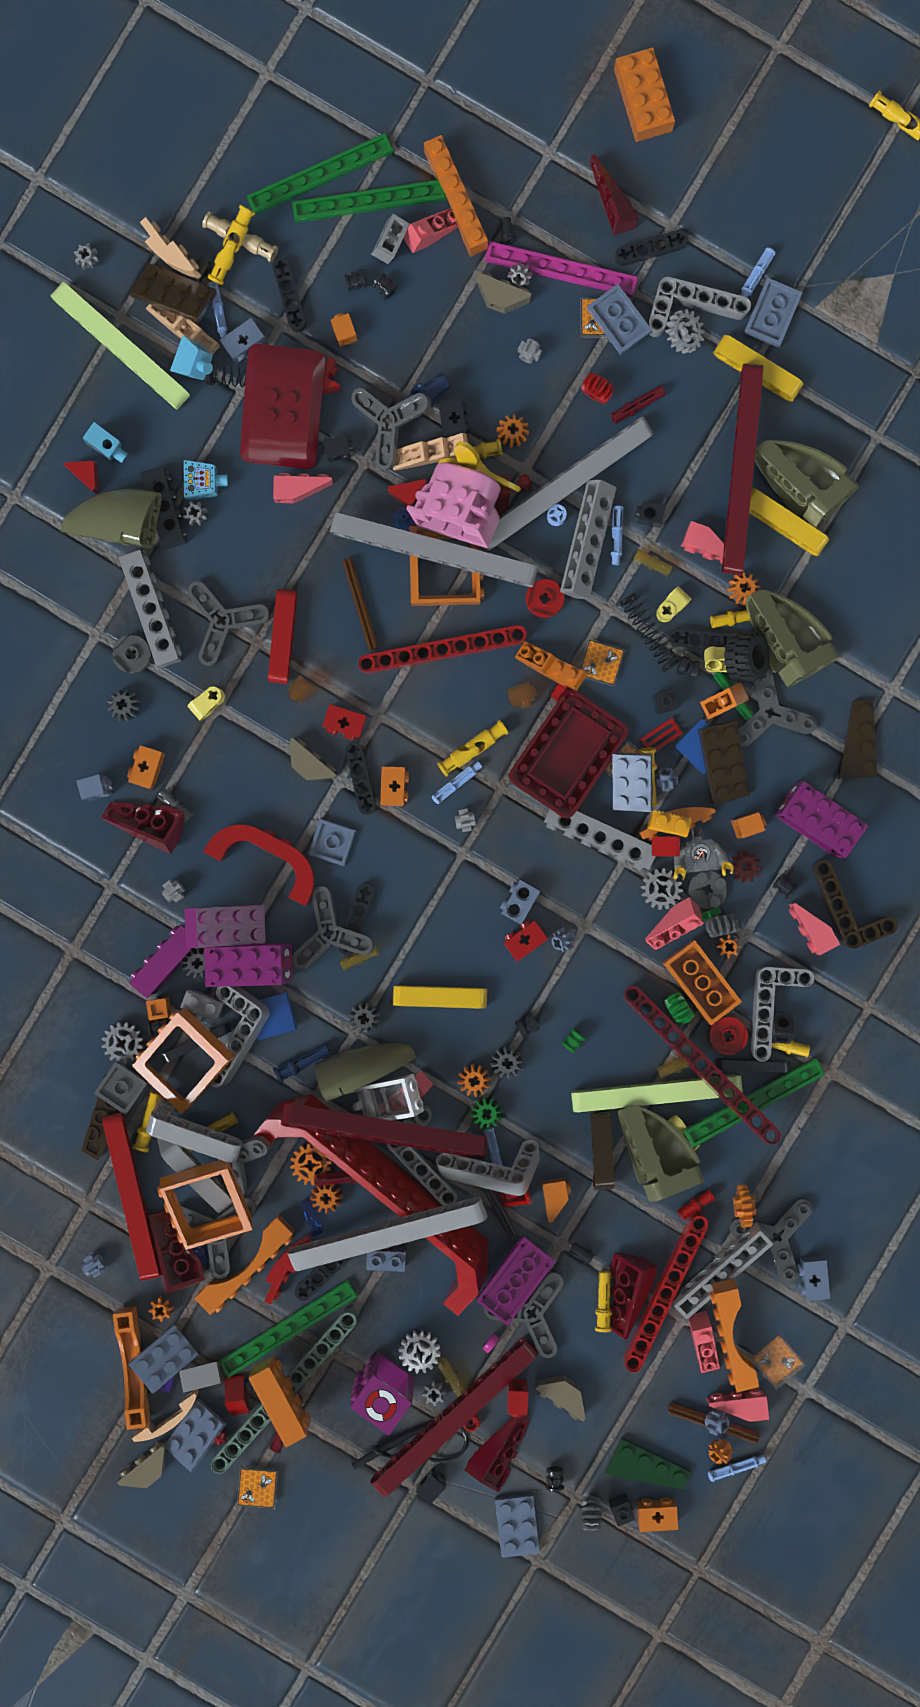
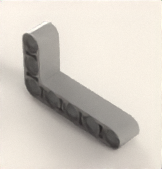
M665 277L660 281L648 323L652 329L649 335L659 337L663 334L672 303L742 320L747 316L751 308V302L744 296L672 277ZM668 286L671 288V291L666 292L662 287ZM681 291H687L690 296H683ZM699 296H706L708 301H701ZM718 301H725L727 306H720ZM663 304L666 310L658 309L657 305ZM736 306H743L745 311H739ZM659 323L661 328L655 329L652 324Z
M761 966L756 970L750 1051L751 1055L758 1061H766L771 1056L775 985L808 987L814 982V975L810 970ZM764 970H768L770 973L767 980L761 978ZM784 971H787L789 974V978L786 981H782L780 977ZM806 972L808 979L802 983L800 975ZM767 989L768 997L761 999L760 992ZM765 1008L767 1016L760 1018L759 1011ZM760 1028L766 1029L764 1037H758V1030ZM764 1047V1055L757 1056V1049Z
M240 986L218 987L216 990L219 1000L243 1017L226 1044V1047L235 1057L231 1061V1066L228 1064L220 1073L222 1080L220 1081L217 1077L212 1082L211 1086L213 1087L224 1086L231 1082L270 1015L269 1008ZM227 988L230 990L229 996L227 995ZM242 998L245 1001L244 1007L241 1004ZM257 1009H258L259 1012H260L259 1018H258L257 1015H256V1010H257ZM247 1025L250 1027V1033L247 1032ZM238 1041L241 1044L240 1050L237 1047Z
M163 1096L160 1098L151 1112L146 1132L149 1135L225 1162L234 1163L237 1161L242 1147L240 1139L174 1116L176 1108Z
M423 1105V1109L429 1114L426 1119H421L416 1115L405 1118L402 1122L426 1126L431 1120L432 1110L429 1106ZM387 1144L389 1150L441 1205L445 1206L456 1203L457 1193L445 1178L439 1175L438 1171L416 1148ZM405 1151H411L413 1152L414 1157L411 1159H406L403 1156V1153ZM418 1165H425L427 1171L419 1173L416 1168ZM438 1179L440 1185L433 1187L430 1185V1181ZM445 1193H451L453 1195V1199L450 1201H446L443 1198V1195Z
M157 1138L162 1158L177 1173L203 1165L187 1148ZM215 1176L189 1184L218 1213H221L233 1203L227 1188Z
M526 1140L521 1145L512 1168L447 1153L438 1155L436 1163L438 1173L442 1178L521 1196L528 1190L540 1161V1153L536 1141Z

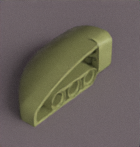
M134 488L103 492L83 501L71 510L63 519L61 532L127 546L135 545L151 548L154 543L162 496L159 492Z
M406 1043L364 1045L336 1053L315 1063V1073L322 1096L326 1102H329L391 1073L417 1058L413 1047Z

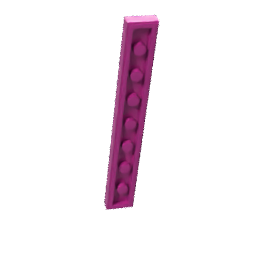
M489 241L485 262L511 268L512 264L517 266L519 262H522L526 266L529 265L528 270L533 274L608 291L619 284L624 293L629 297L634 296L638 280L637 276Z

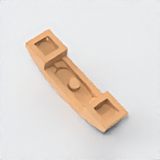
M193 1390L183 1397L179 1403L181 1409L155 1427L152 1421H150L146 1428H140L135 1432L132 1440L138 1442L153 1439L171 1430L187 1415L200 1390Z

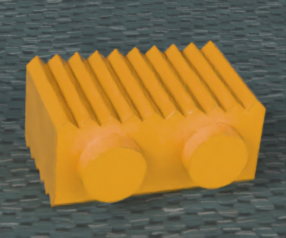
M653 810L650 813L647 829L688 837L691 818Z

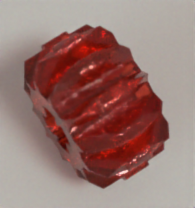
M745 850L743 856L741 851H738V858L735 856L731 857L735 862L731 863L734 867L733 874L737 873L734 877L735 880L741 877V882L745 883L746 879L749 882L753 881L752 875L759 877V874L755 871L762 870V867L756 866L761 860H754L756 857L755 853L749 856V851ZM748 863L749 869L742 870L741 864Z

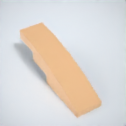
M151 304L146 307L154 317L180 339H182V336L197 340L212 355L220 347L218 342L208 336L191 320Z
M460 433L448 438L441 437L428 442L421 441L397 449L393 470L397 471L439 462V460L444 458L456 457L454 453L455 446L459 441L467 442V435Z

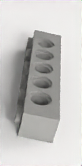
M587 481L560 589L561 593L576 599H589L617 488L605 481Z
M141 550L118 557L156 666L163 668L180 662L182 651L179 644H175L174 638L176 634L172 626L169 627L167 620L170 617L167 609L162 607L163 596L160 590L157 591L155 583H157L154 572H150L149 565H151L148 555H144ZM142 568L144 571L143 575L136 577V570ZM148 586L150 592L147 595H142V589ZM155 604L156 611L151 614L148 613V607ZM161 622L163 625L162 629L155 632V624ZM167 640L169 642L168 648L161 650V642Z
M549 809L543 821L547 823V828L553 831H557L558 828L564 831V836L573 840L574 837L582 839V844L588 847L595 845L599 847V852L606 855L612 853L616 855L615 859L623 863L630 861L634 863L633 867L638 870H650L655 856H652V845L578 811L570 818V824L564 827L560 824L561 817ZM581 823L588 827V831L584 835L580 834L577 830L578 825ZM599 831L605 834V840L601 843L595 840V834ZM616 839L622 842V848L618 851L612 846ZM634 847L640 851V855L636 859L630 855V850Z
M758 1222L755 1223L677 1292L673 1300V1306L686 1319L690 1318L711 1299L709 1292H712L711 1284L737 1277L773 1245L771 1236Z

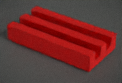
M671 718L640 740L645 748H649L675 730L676 734L655 747L657 751L683 733L674 722V719ZM667 725H672L670 729H668L667 731H665L649 743L646 742V739H648L649 737H651Z

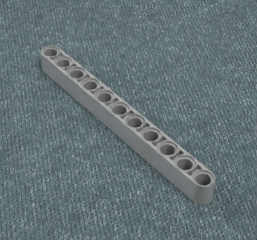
M641 417L499 516V523L489 548L482 547L484 552L494 548L650 438L654 433L645 417Z
M341 513L334 514L330 533L336 536L523 586L533 587L538 567L532 564Z
M475 1197L297 1245L289 1249L287 1254L294 1270L301 1271L478 1224L486 1220L488 1215L481 1198Z

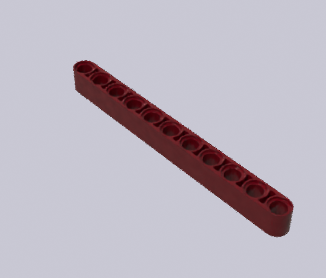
M743 363L741 371L722 560V573L742 575L744 569L763 379V365Z
M629 986L624 991L623 998L625 1002L763 1143L773 1145L780 1141V1131L640 988ZM628 991H635L637 999L630 1000L627 996ZM643 1004H648L651 1007L649 1014H644L641 1011ZM656 1018L664 1020L665 1025L663 1028L656 1027ZM670 1032L677 1033V1042L669 1040L668 1035ZM684 1046H689L692 1049L690 1056L683 1054L682 1048ZM697 1060L705 1062L706 1067L704 1070H699L696 1067ZM714 1073L719 1076L718 1084L711 1083V1074ZM726 1088H730L733 1091V1096L730 1099L724 1095ZM740 1102H744L747 1105V1110L744 1113L738 1110ZM754 1116H758L761 1119L759 1127H755L752 1124ZM769 1130L775 1134L773 1141H769L766 1138V1133Z
M297 1104L283 1105L281 1125L285 1127L471 1158H486L488 1138L485 1136Z
M526 1338L520 1339L371 1478L370 1484L383 1497L388 1496L533 1362L538 1355V1351Z

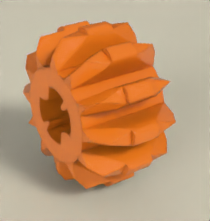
M513 414L512 419L506 415L505 421H499L501 427H497V432L500 433L498 439H504L502 442L504 446L509 442L510 448H513V443L520 447V441L526 442L527 438L525 436L529 435V430L526 429L528 423H522L523 417L516 420V414ZM511 428H515V434H511Z
M745 572L740 576L736 574L734 575V580L729 581L732 587H729L727 591L733 592L730 599L736 597V604L742 600V604L746 605L747 597L761 589V586L755 585L759 581L758 578L751 580L753 574L750 573L747 578ZM743 585L747 586L746 589H748L745 593L740 588Z
M471 1064L470 1071L465 1066L464 1071L466 1074L463 1072L459 1073V1076L464 1079L458 1080V1084H465L461 1087V1091L468 1088L467 1096H470L471 1091H474V1097H477L478 1090L481 1094H484L485 1091L482 1087L489 1088V1084L486 1081H490V1077L485 1076L488 1073L487 1069L480 1072L482 1065H478L477 1070H475L474 1064ZM474 1076H477V1080H480L479 1083L475 1082L474 1085L471 1084V1080H469V1078H474Z
M335 1184L313 1188L311 1192L315 1195L310 1196V1200L315 1202L312 1206L317 1207L319 1205L318 1212H321L323 1208H325L326 1214H329L330 1208L335 1212L337 1210L336 1205L341 1206L342 1203L339 1199L343 1198V1194L338 1193L341 1190L340 1186L335 1189L333 1188ZM325 1193L330 1197L328 1201L323 1197Z

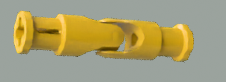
M879 90L869 104V107L876 108L882 112L883 117L889 121L897 122L899 128L917 141L920 140V118L911 112H904L900 104L894 100L890 101ZM911 118L917 123V127L913 130L905 128L910 123Z
M241 204L239 205L240 211L236 219L232 221L223 241V246L225 247L217 254L214 261L215 266L211 274L207 276L210 280L220 285L224 284L223 279L234 262V252L239 251L249 229L248 224L252 216L256 214L253 210ZM232 232L239 235V244L235 240L228 239Z
M498 720L497 724L488 730H483L464 746L450 753L447 759L441 763L438 762L437 765L445 777H447L448 773L457 767L460 768L473 757L495 744V741L504 734L508 735L509 732L503 723ZM482 741L480 747H476L475 743Z

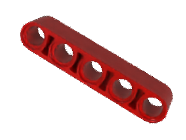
M277 589L268 682L288 684L297 605L296 590Z

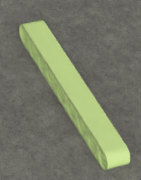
M62 282L50 295L59 306L175 409L178 410L189 398L190 394L65 282Z
M725 1075L743 1093L741 1075ZM719 1076L710 1077L711 1083L718 1084ZM701 1078L571 1092L573 1112L719 1098ZM726 1088L724 1090L725 1097L733 1096L732 1089Z

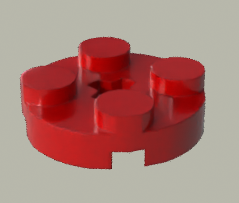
M541 579L535 582L534 586L529 587L526 593L528 610L540 618L555 616L561 610L564 603V594L560 592L561 588L550 579ZM544 594H548L547 597L550 598V602L547 601L546 604L542 603V600L539 599Z
M725 1016L711 1025L709 1041L711 1046L720 1054L734 1055L746 1046L748 1032L740 1020ZM730 1030V1034L733 1035V1038H729V1041H725L726 1038L723 1037V1034L727 1033V1031Z

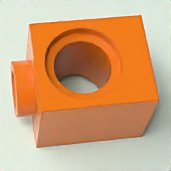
M349 313L335 315L331 319V324L339 347L356 342L357 336Z
M169 997L146 1001L149 1020L168 1018L172 1015Z

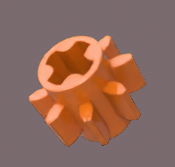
M728 934L726 939L719 938L721 943L716 945V947L721 950L719 952L720 956L726 953V958L730 959V954L738 955L736 950L741 948V946L735 943L738 938L730 940L731 937ZM725 943H729V944L732 943V944L730 945V947H731L732 949H731V950H725V949H726Z
M160 1296L158 1302L155 1300L151 1302L153 1307L148 1312L153 1314V1320L157 1318L160 1319V1322H163L165 1316L170 1318L171 1313L169 1311L174 1306H170L169 1298L165 1300ZM162 1306L164 1310L160 1312L158 1309Z
M714 1439L709 1444V1456L715 1463L722 1464L724 1461L727 1464L732 1458L731 1454L733 1451L728 1441L724 1439L716 1441Z

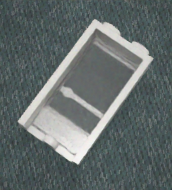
M414 1074L372 1082L353 1091L357 1092L359 1101L353 1104V1109L355 1111L362 1109L363 1116L392 1121L413 1117L424 1111L423 1101L420 1098L418 1083L415 1080Z

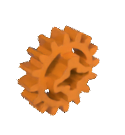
M308 1143L307 1148L301 1145V1151H294L297 1157H291V1161L294 1163L290 1165V1168L295 1169L292 1175L299 1176L298 1182L303 1179L304 1185H306L308 1181H311L313 1186L315 1184L314 1175L317 1173L316 1170L323 1167L322 1172L319 1174L331 1171L332 1168L328 1165L332 1161L327 1159L316 1147H311V1143ZM314 1152L319 1154L322 1158H318L314 1154ZM306 1153V1158L299 1161L301 1155ZM309 1160H312V1163H315L313 1168H311L310 1165H307ZM301 1170H304L306 1173H308V1176L305 1175Z
M737 1185L736 1196L733 1197L734 1215L739 1217L742 1228L752 1227V1216L756 1215L754 1195H749L748 1185Z

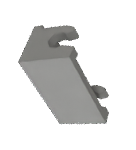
M218 1361L179 1371L183 1393L224 1382L222 1368Z

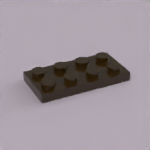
M147 263L130 290L131 297L197 323L201 321L217 294L216 289L150 263Z
M733 720L698 729L711 804L750 796L737 721Z

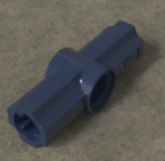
M441 372L426 384L420 383L413 387L410 395L400 402L414 394L422 393L429 396L432 406L435 398L446 392L451 386Z

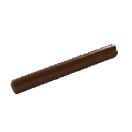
M347 558L342 563L369 651L378 649V643L352 558Z
M674 1403L669 1404L668 1413L670 1415L706 1427V1414ZM729 1423L728 1430L725 1432V1434L754 1444L758 1443L760 1437L758 1432Z

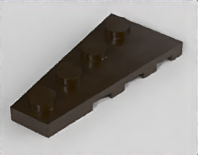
M873 700L852 702L848 731L841 758V767L837 779L877 777Z
M97 1097L92 1119L81 1150L96 1160L100 1159L108 1145L102 1117L120 1112L100 1097Z

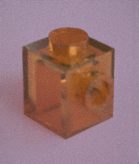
M301 675L287 688L291 692L288 696L296 703L300 701L302 704L316 692Z
M529 682L509 688L506 691L513 709L520 706L521 709L532 706L531 702H534V697L537 696L534 685L530 686Z

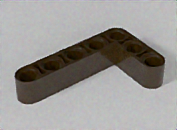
M817 860L813 863V875L840 942L844 947L856 949L896 932L898 928L897 921L894 918L885 916L857 927L832 864L827 860ZM821 863L826 866V871L823 874L818 871ZM828 881L833 883V889L830 892L825 887ZM836 899L841 903L838 909L833 907V902ZM843 917H846L848 920V924L845 927L840 925V920ZM886 920L890 922V928L888 930H884L883 923ZM870 927L873 931V934L871 937L867 938L865 935V931L867 928ZM850 935L855 937V942L852 945H849L847 942V938Z

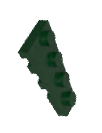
M621 1437L605 1473L683 1490L691 1475V1470Z

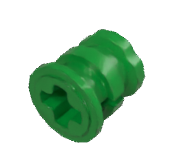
M571 1028L572 1033L566 1036L567 1039L562 1041L561 1044L575 1054V1049L581 1046L580 1043L582 1041L586 1042V1038Z

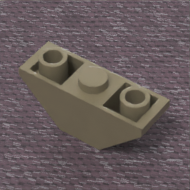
M478 272L476 275V282L485 304L493 310L506 314L529 304L531 301V293L524 287H514L510 282L503 279L497 280L486 272H483V274Z
M294 738L290 739L292 768L308 781L335 779L337 777L334 773L336 769L329 763L324 765L320 761L322 757L314 750L310 753L305 748L307 744L300 738L297 740Z
M565 1375L539 1379L535 1382L536 1392L541 1397L551 1399L557 1408L567 1410L573 1419L585 1421L583 1401L578 1384Z
M167 1441L155 1443L149 1449L150 1452L147 1455L142 1454L134 1461L135 1464L131 1468L129 1466L125 1467L119 1473L121 1476L117 1481L118 1485L148 1488L159 1479L165 1470Z

